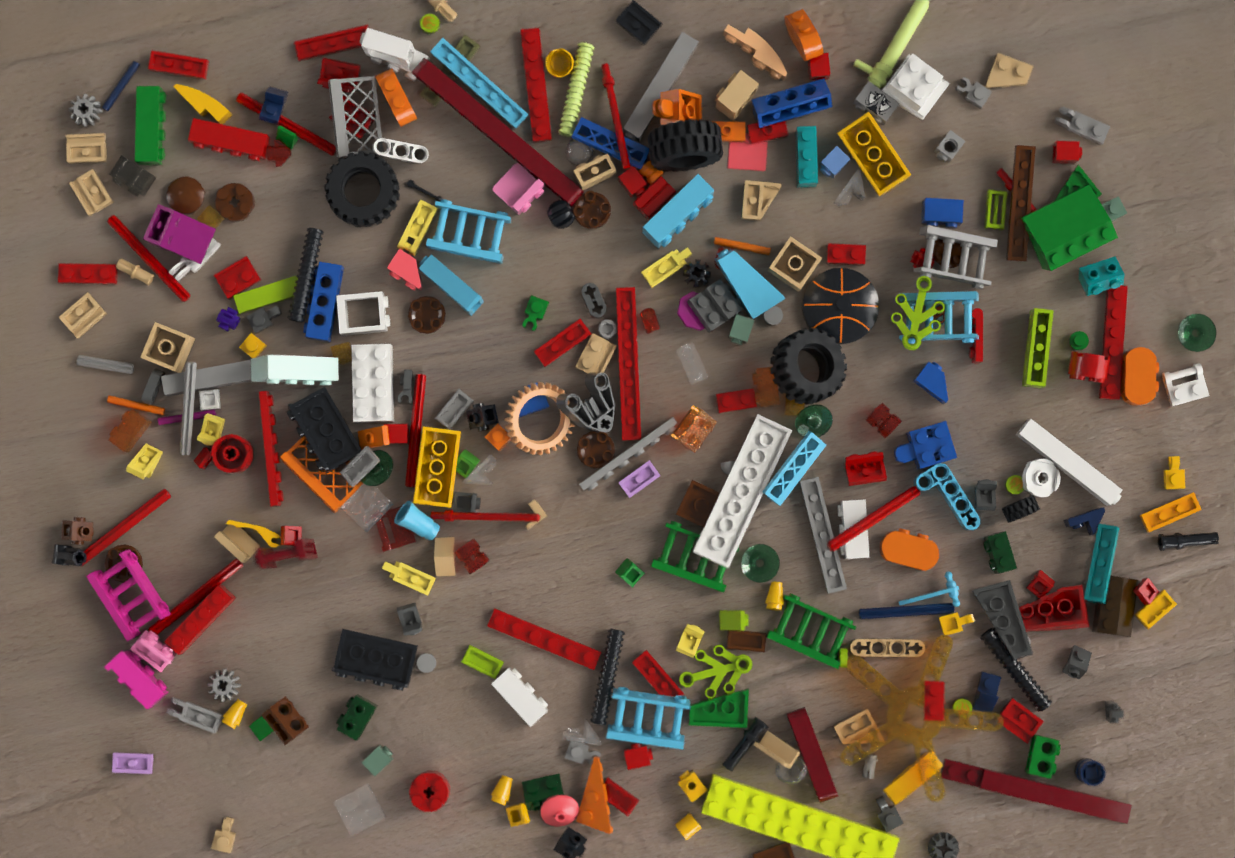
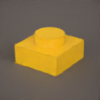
M250 333L239 348L253 359L257 358L267 345L253 333Z

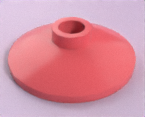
M556 795L547 799L540 809L542 820L554 827L566 826L572 823L579 813L578 803L567 795Z

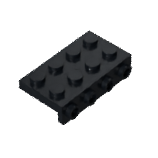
M325 387L294 404L287 405L288 411L286 413L291 421L295 420L298 427H296L299 436L301 438L305 437L308 442L305 446L310 454H315L317 458L315 463L320 471L324 470L327 474L354 459L362 451Z
M342 629L332 671L336 672L335 676L347 678V675L354 676L356 681L366 682V679L374 681V685L385 686L386 683L392 685L393 689L403 691L410 684L418 645Z

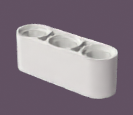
M385 138L377 139L372 145L373 152L378 156L412 163H423L429 156L428 150L423 146ZM378 142L386 144L387 149L385 152L381 153L377 150ZM397 146L405 148L403 156L396 154L395 149ZM417 149L422 150L424 153L422 160H418L414 156Z

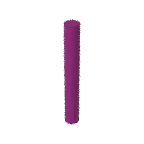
M216 410L193 412V420L204 419L207 413L216 416ZM182 414L158 418L159 425L182 422Z

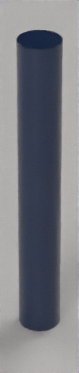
M136 61L132 62L103 104V109L106 111L110 110L140 64Z

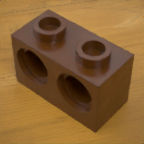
M286 696L262 714L284 745H287L309 727L306 720L297 712L293 703Z

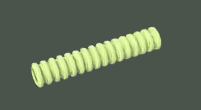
M584 42L578 43L579 49L576 51L578 54L575 55L574 72H571V83L568 85L570 89L567 90L569 94L566 95V106L563 107L565 111L562 112V123L559 125L561 129H558V133L568 137H572L573 131L576 128V119L579 118L577 114L580 113V102L583 100L581 96H584V85L587 83L585 79L588 78L586 74L589 73V62L592 61L591 56H593L594 46Z

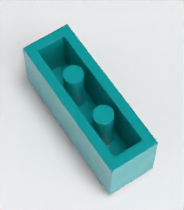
M797 126L795 131L797 187H816L818 184L816 126Z

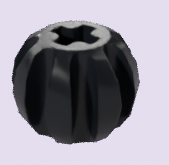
M564 200L553 202L547 210L551 223L558 229L569 227L575 219L572 208Z
M696 259L695 265L691 261L686 264L689 270L684 269L683 276L689 277L684 280L688 285L690 282H694L693 287L699 288V282L703 286L708 283L705 277L711 278V271H705V269L709 268L706 262L704 265H700L701 260ZM694 270L701 272L699 278L696 275H692Z

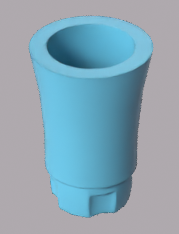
M411 501L405 502L395 516V524L405 527L427 540H433L440 530V526L432 518L419 510Z

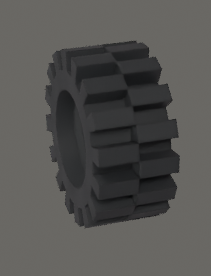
M1034 495L1002 508L1008 523L1040 510Z

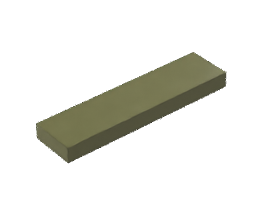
M465 34L455 46V49L468 61L472 59L480 48L479 44ZM443 64L440 66L439 70L451 80L455 81L457 79ZM427 86L419 94L434 107L441 100Z

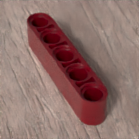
M805 707L787 713L788 721L819 802L822 803L838 797Z

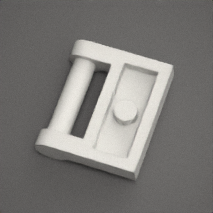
M1200 363L1173 373H1162V379L1171 407L1209 396L1203 376V368ZM1195 374L1196 380L1176 386L1172 385V380Z

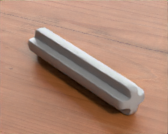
M82 355L77 357V365L128 374H132L134 371V364Z

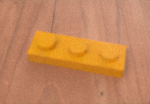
M1192 492L1140 515V518L1147 533L1202 509L1195 493Z

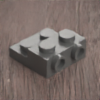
M721 279L687 301L708 333L742 311L741 301L737 297L732 296L729 284Z

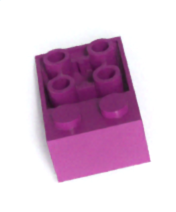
M158 204L143 240L201 264L216 229Z

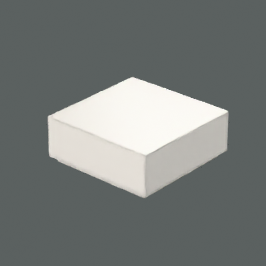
M218 389L199 391L200 410L221 409Z

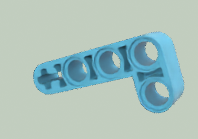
M943 463L933 465L914 478L913 484L920 491H926L937 486L963 529L974 530L979 527L980 518L947 465ZM937 467H941L944 470V475L941 478L935 474ZM921 477H925L928 481V485L925 488L919 485ZM948 483L954 486L952 494L947 493L945 490ZM958 500L964 502V508L961 511L956 508ZM968 518L974 519L972 525H967Z

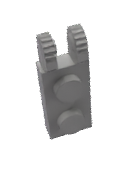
M1060 107L1059 112L1071 117V121L1068 122L1063 118L1057 117L1054 121L1056 124L1100 145L1104 143L1110 129L1109 125L1079 112H1074L1066 107Z
M172 697L171 702L184 708L182 713L175 709H167V714L201 729L217 733L223 717L222 714L189 701Z

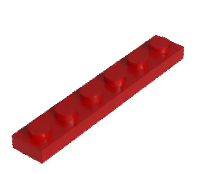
M539 27L521 29L533 143L552 141Z
M1124 285L1116 289H1108L1106 293L1102 355L1109 356L1110 362L1107 380L1104 379V383H1100L1099 399L1120 400L1128 286Z
M259 391L270 506L276 507L281 506L284 498L283 491L279 490V483L282 482L281 472L277 470V463H280L279 453L275 450V444H278L277 433L273 431V425H276L275 414H272L271 406H274V399L270 392Z
M494 608L487 625L492 629L593 670L601 655V651Z

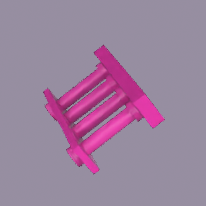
M130 549L121 552L119 555L122 561L104 573L100 569L86 576L127 642L141 635L139 628L156 616L161 620L171 615L168 605L162 601L138 563L137 556ZM127 567L133 577L113 589L108 579ZM137 583L143 593L123 605L118 595ZM145 600H148L153 610L134 622L129 615V611Z

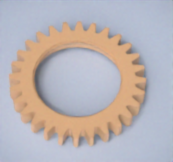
M538 382V386L535 383H531V389L528 386H524V393L520 390L517 391L519 398L512 396L515 403H508L512 410L505 411V413L510 415V417L504 418V421L510 423L505 426V429L511 430L507 435L513 437L511 442L517 444V448L532 455H535L536 452L538 455H543V451L546 454H550V448L553 451H557L556 444L563 447L561 440L568 441L565 435L572 434L568 428L575 427L561 410L560 423L557 430L549 438L540 441L528 439L521 433L518 418L521 408L532 397L543 395L550 397L556 402L557 397L565 391L547 382L545 385L542 382Z

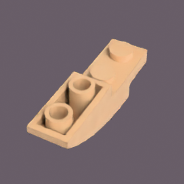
M729 24L727 25L723 36H725L729 43H737L744 52L748 54L753 53L752 62L756 68L767 70L770 72V76L776 80H785L787 72L782 61L761 36L750 28L744 34Z

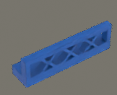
M581 117L571 138L621 160L620 153L615 151H619L616 133ZM624 137L630 165L641 170L649 156V148Z

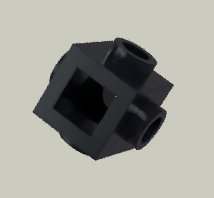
M484 403L475 404L473 409L466 411L470 430L486 431L490 429L489 426L499 423L495 404L484 406Z
M567 827L553 850L564 858H576L577 856L581 858L586 850L584 845L587 838L572 828Z

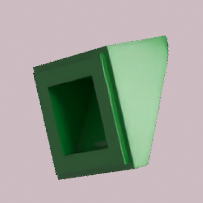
M281 125L278 126L276 142L292 150L298 140L297 135Z
M628 558L615 571L632 588L645 574Z
M260 716L249 725L259 741H262L273 732L263 716Z

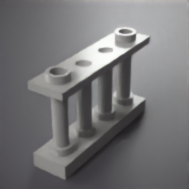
M930 225L920 227L919 235L926 236L927 244L923 267L914 268V273H919L920 277L927 276L931 278L933 276L972 284V288L983 289L984 286L991 285L992 281L983 280L985 261L989 249L997 248L998 240ZM937 239H941L945 243L940 271L931 269L934 243ZM954 242L960 243L962 247L958 274L948 272L951 249ZM972 246L978 247L979 250L975 278L966 276L969 249Z

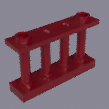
M314 539L295 540V545L292 548L273 552V549L259 548L256 549L257 554H254L255 563L257 566L259 565L260 569L277 568L276 561L297 556L299 560L318 558Z

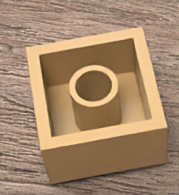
M742 70L738 74L733 73L728 80L727 88H722L716 95L715 108L731 121L736 119L756 94L759 83Z
M790 236L769 267L768 272L799 292L822 257Z
M155 322L140 358L181 373L195 338Z

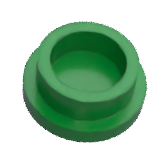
M1077 331L1070 336L1069 343L1073 349L1083 350L1088 346L1089 338L1084 332Z

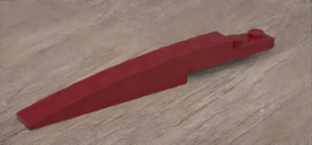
M944 758L940 778L1126 824H1128L1132 807L1131 804Z

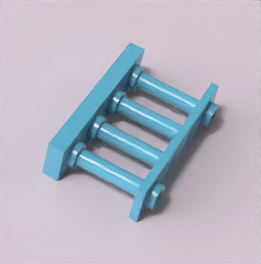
M441 199V202L435 201V206L441 209L435 236L432 239L427 238L426 247L428 249L502 264L503 254H500L498 249L504 222L511 224V217L508 216V213L497 211L495 214L452 205L451 201ZM448 210L459 213L454 240H451V243L444 242L442 238ZM467 214L478 217L473 242L470 244V247L462 246L463 243L461 242ZM486 218L497 221L492 245L488 251L481 250L480 246Z
M977 291L926 293L924 301L925 311L933 307L937 301H941L945 305V334L933 335L932 332L921 339V341L962 340V343H974V340H979L978 334H972V305L974 301H979ZM899 293L907 297V302L914 311L918 293ZM899 297V301L903 303L905 298ZM954 302H962V305H964V334H953L952 305H954ZM906 315V326L910 330L912 322ZM933 316L925 321V328L929 326ZM899 335L901 341L904 335ZM909 338L908 340L909 344L916 342L914 338Z
M626 687L613 688L612 698L618 699L615 722L612 725L608 724L606 738L676 749L684 748V735L680 734L683 709H690V699L681 695L672 697L631 691ZM625 700L637 702L634 726L631 728L622 725ZM645 703L656 704L653 729L651 730L641 728ZM664 706L676 707L672 732L664 733L660 730Z

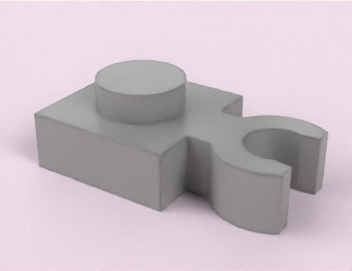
M963 77L961 81L965 83L966 87L961 88L957 86L956 90L959 93L968 94L965 99L981 109L992 91L978 82H975L972 86L969 79Z
M571 739L565 758L583 764L585 759L592 765L591 757L593 755L600 756L601 753L596 750L589 752V745Z

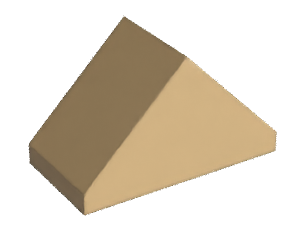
M454 537L435 538L434 562L436 576H456Z

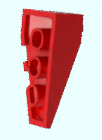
M1083 585L1062 587L1054 593L1019 607L1026 632L1090 627Z

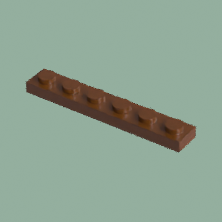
M1015 145L1006 260L1027 262L1029 235L1021 217L1031 212L1036 146Z

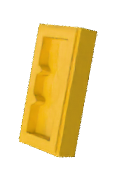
M1161 590L1151 604L1144 605L1134 615L1149 630L1174 608L1177 603L1165 590Z

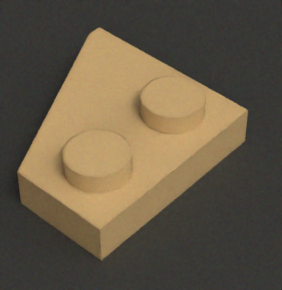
M997 53L985 87L991 89L994 87L1003 88L1013 85H1026L1033 66Z
M745 180L741 219L761 221L782 184Z
M868 708L833 726L842 744L885 742Z

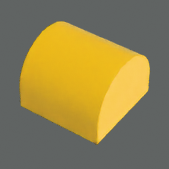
M525 802L505 808L510 827L530 822Z
M690 812L675 824L686 840L702 829Z

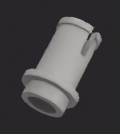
M866 753L865 757H863L865 761L862 777L867 778L869 770V779H874L876 762H878L877 755Z

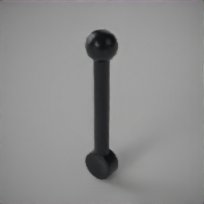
M413 180L407 182L409 188H415L435 199V201L441 202V196H435L417 186Z

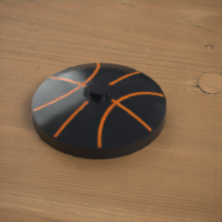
M848 268L830 269L815 277L807 287L802 303L803 316L809 329L817 328L818 331L823 330L827 332V336L832 335L836 339V344H849L864 337L874 326L879 313L878 295L873 284L863 274Z

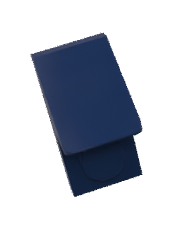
M269 87L265 92V101L259 115V120L278 125L288 92Z
M1097 508L1065 519V526L1077 529L1083 527V522H1085L1089 535H1094L1105 513V508Z
M981 671L972 709L989 714L992 713L999 699L997 692L1001 680L1000 676Z

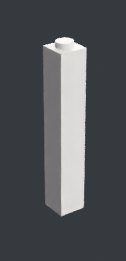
M1028 419L1016 433V436L1043 457L1051 460L1057 468L1106 506L1115 505L1120 500V493L1122 492L1120 487L1032 419Z

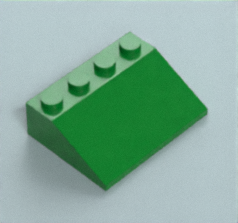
M1090 184L1021 217L1041 267L1048 271H1052L1118 238L1110 217Z

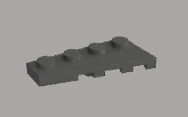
M1008 580L973 590L972 592L1013 660L1033 655L1011 581Z

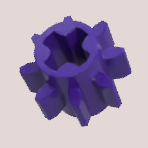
M230 307L227 310L222 309L216 319L220 323L218 327L227 332L230 328L235 330L240 321V317L237 316L238 311Z

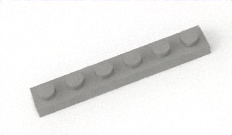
M674 417L669 419L580 483L583 490L588 489V491L598 486L597 481L601 478L604 480L608 479L614 474L612 470L616 467L623 468L630 463L628 461L630 457L634 455L637 458L645 452L644 447L649 444L651 447L660 441L659 437L664 433L669 435L676 430L675 425L677 421Z
M819 477L800 481L827 593L845 590L847 587L837 550L831 551L827 546V542L833 539L834 536Z

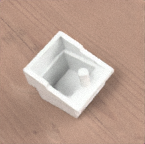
M909 54L882 91L899 102L900 107L923 120L950 83L942 79L943 75L916 55Z

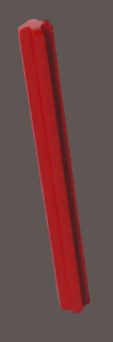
M240 92L236 101L260 115L263 104ZM281 115L278 126H283L331 156L336 153V146Z
M115 215L108 218L107 223L183 302L187 301L191 295L169 274L166 268Z
M416 374L405 480V486L411 488L415 487L426 384V375Z
M912 486L828 541L827 546L831 551L837 550L919 496L920 490L916 486Z
M166 489L161 490L85 549L84 553L87 555V560L82 566L171 498L170 493Z
M237 558L169 611L171 613L170 616L159 619L148 628V631H152L157 635L211 593L218 585H221L241 569L243 563Z

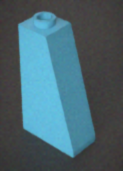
M724 249L717 254L718 257L714 260L737 298L741 301L749 318H756L785 299L773 285L734 250Z
M432 254L429 257L425 256L419 263V270L469 315L472 316L484 303L480 295Z

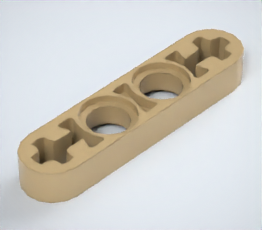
M854 639L849 645V650L853 655L860 657H920L925 652V645L917 639ZM857 642H860L862 646H867L866 642H870L868 646L870 653L866 654V649H861L860 653H857L853 646H856ZM876 642H880L883 646V650L880 653H875L872 650V646ZM896 642L902 645L901 652L897 654L891 649L892 645ZM905 642H908L907 646H914L917 643L918 646H921V650H918L916 654L914 650H907L908 654H905Z

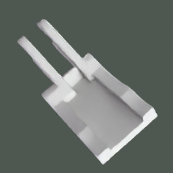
M212 238L201 264L182 257L181 261L169 271V274L173 276L184 265L187 267L176 275L175 279L177 281L181 280L190 270L196 273L220 248L221 244Z

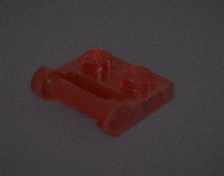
M401 506L372 515L383 546L381 548L383 552L416 542L414 532L394 522ZM386 517L389 519L395 538V543L390 544L383 518Z

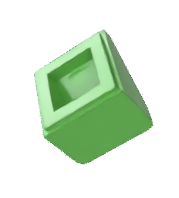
M464 450L457 459L456 472L467 479L480 462V459L469 451Z

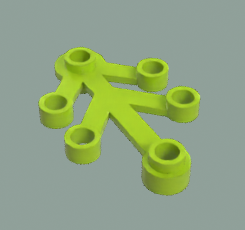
M921 276L917 279L916 286L919 292L914 311L908 304L907 297L904 294H898L895 297L896 304L902 307L912 322L909 330L903 322L901 313L895 312L891 316L892 323L896 324L904 335L902 344L907 350L918 349L921 345V339L941 329L940 322L932 320L928 327L918 332L919 324L936 313L940 314L945 310L944 303L937 301L933 307L922 313L926 292L932 287V281L927 276ZM922 282H927L928 286L926 288H922L920 284ZM899 297H904L905 301L903 303H899L897 299ZM941 304L943 309L938 311L935 306ZM899 315L901 319L896 322L893 320V317ZM937 323L939 327L932 329L931 325ZM909 338H914L916 342L909 344L908 340Z
M715 645L713 648L714 654L716 656H723L732 662L724 665L708 656L704 650L699 649L695 654L696 660L703 661L714 668L693 674L685 671L680 675L679 681L682 686L691 687L697 680L715 676L710 687L705 689V696L712 699L716 696V690L726 673L734 671L729 682H726L723 686L726 693H733L741 674L748 673L752 668V660L749 656L744 654L736 656L725 650L722 645ZM717 647H722L723 651L721 654L715 652ZM698 652L704 653V657L702 659L697 658ZM742 660L746 662L744 668L739 666V662ZM686 675L690 676L691 678L690 682L685 683L683 681V678ZM731 684L733 689L726 691V685ZM709 689L714 690L713 696L707 695Z

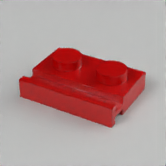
M349 100L344 104V110L349 115L357 108ZM358 109L353 118L361 124L368 115ZM331 114V116H329V120L333 122ZM369 117L363 126L369 129L374 120ZM351 119L346 124V130L351 134L359 127ZM360 128L355 136L361 140L366 131Z
M247 256L214 275L227 299L233 298V295L240 294L262 281Z
M1013 698L1008 701L998 718L995 719L996 722L1026 744L1029 743V740L1044 722Z

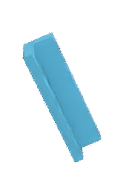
M808 431L762 492L772 502L781 506L826 447V444L811 431Z

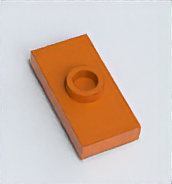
M712 121L716 122L720 127L722 142H745L746 122Z
M387 425L358 431L361 450L366 446L375 448L390 445Z

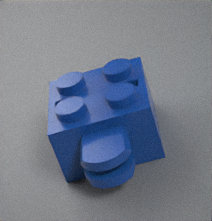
M946 421L906 433L909 443L899 445L894 451V457L898 462L907 463L914 460L917 470L957 458Z

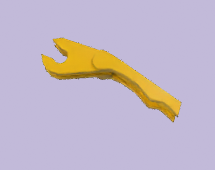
M228 520L226 523L236 527H247L257 530L270 547L279 546V544L273 543L271 540L272 538H281L280 535L263 526Z

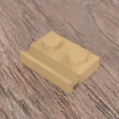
M106 134L66 135L67 163L107 162Z
M94 169L69 183L88 216H92V214L114 203Z
M87 292L59 318L75 337L79 339L106 316L107 313L93 296Z
M592 333L575 368L587 374L590 372L604 373L617 345Z

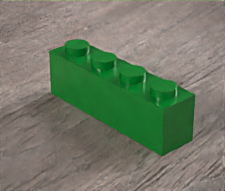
M136 86L135 162L138 165H162V160L165 159L162 141H165L163 122L166 121V113L163 111V103H166V93L163 92L164 90L160 86Z

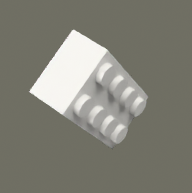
M391 344L352 345L353 422L355 423L394 422L393 346Z

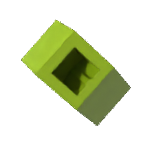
M719 610L720 630H745V626H748V614H745L744 610Z

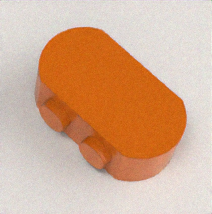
M804 9L786 15L784 19L788 34L803 60L808 61L823 55L824 51L820 36Z
M390 68L376 75L375 78L400 127L417 120L393 69Z
M1137 347L1123 355L1120 396L1129 405L1140 406L1147 404L1155 398L1159 390V382L1156 381V373L1159 372V362H1157L1156 355L1150 349Z
M901 528L898 531L887 533L882 538L879 547L881 556L885 561L922 571H927L936 565L939 559V549L934 541L928 540L929 536L919 533L917 536L910 535L909 530Z

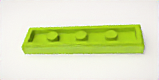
M293 276L233 295L238 313L243 314L293 298L294 286L297 285L295 281H298V278Z

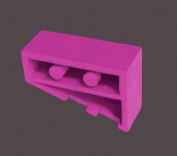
M132 650L121 651L104 668L108 671L112 669L119 677L117 680L121 684L124 682L131 690L130 693L146 709L152 708L169 693L166 690V684L160 679L157 680L153 675V669L148 665L145 666L141 662L142 658Z

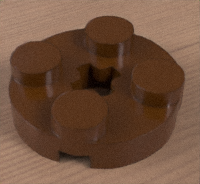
M230 183L217 191L215 204L217 211L225 219L239 222L249 216L254 208L255 200L252 192L244 185ZM232 198L240 200L237 203V207H234L232 204L230 205Z

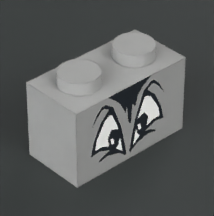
M868 81L853 104L856 105L855 108L861 113L870 112L877 124L885 125L900 103Z

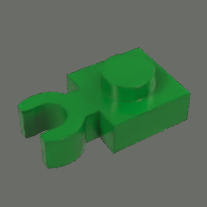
M531 295L524 312L529 317L523 321V327L525 328L528 322H532V331H535L537 329L536 320H543L549 302Z

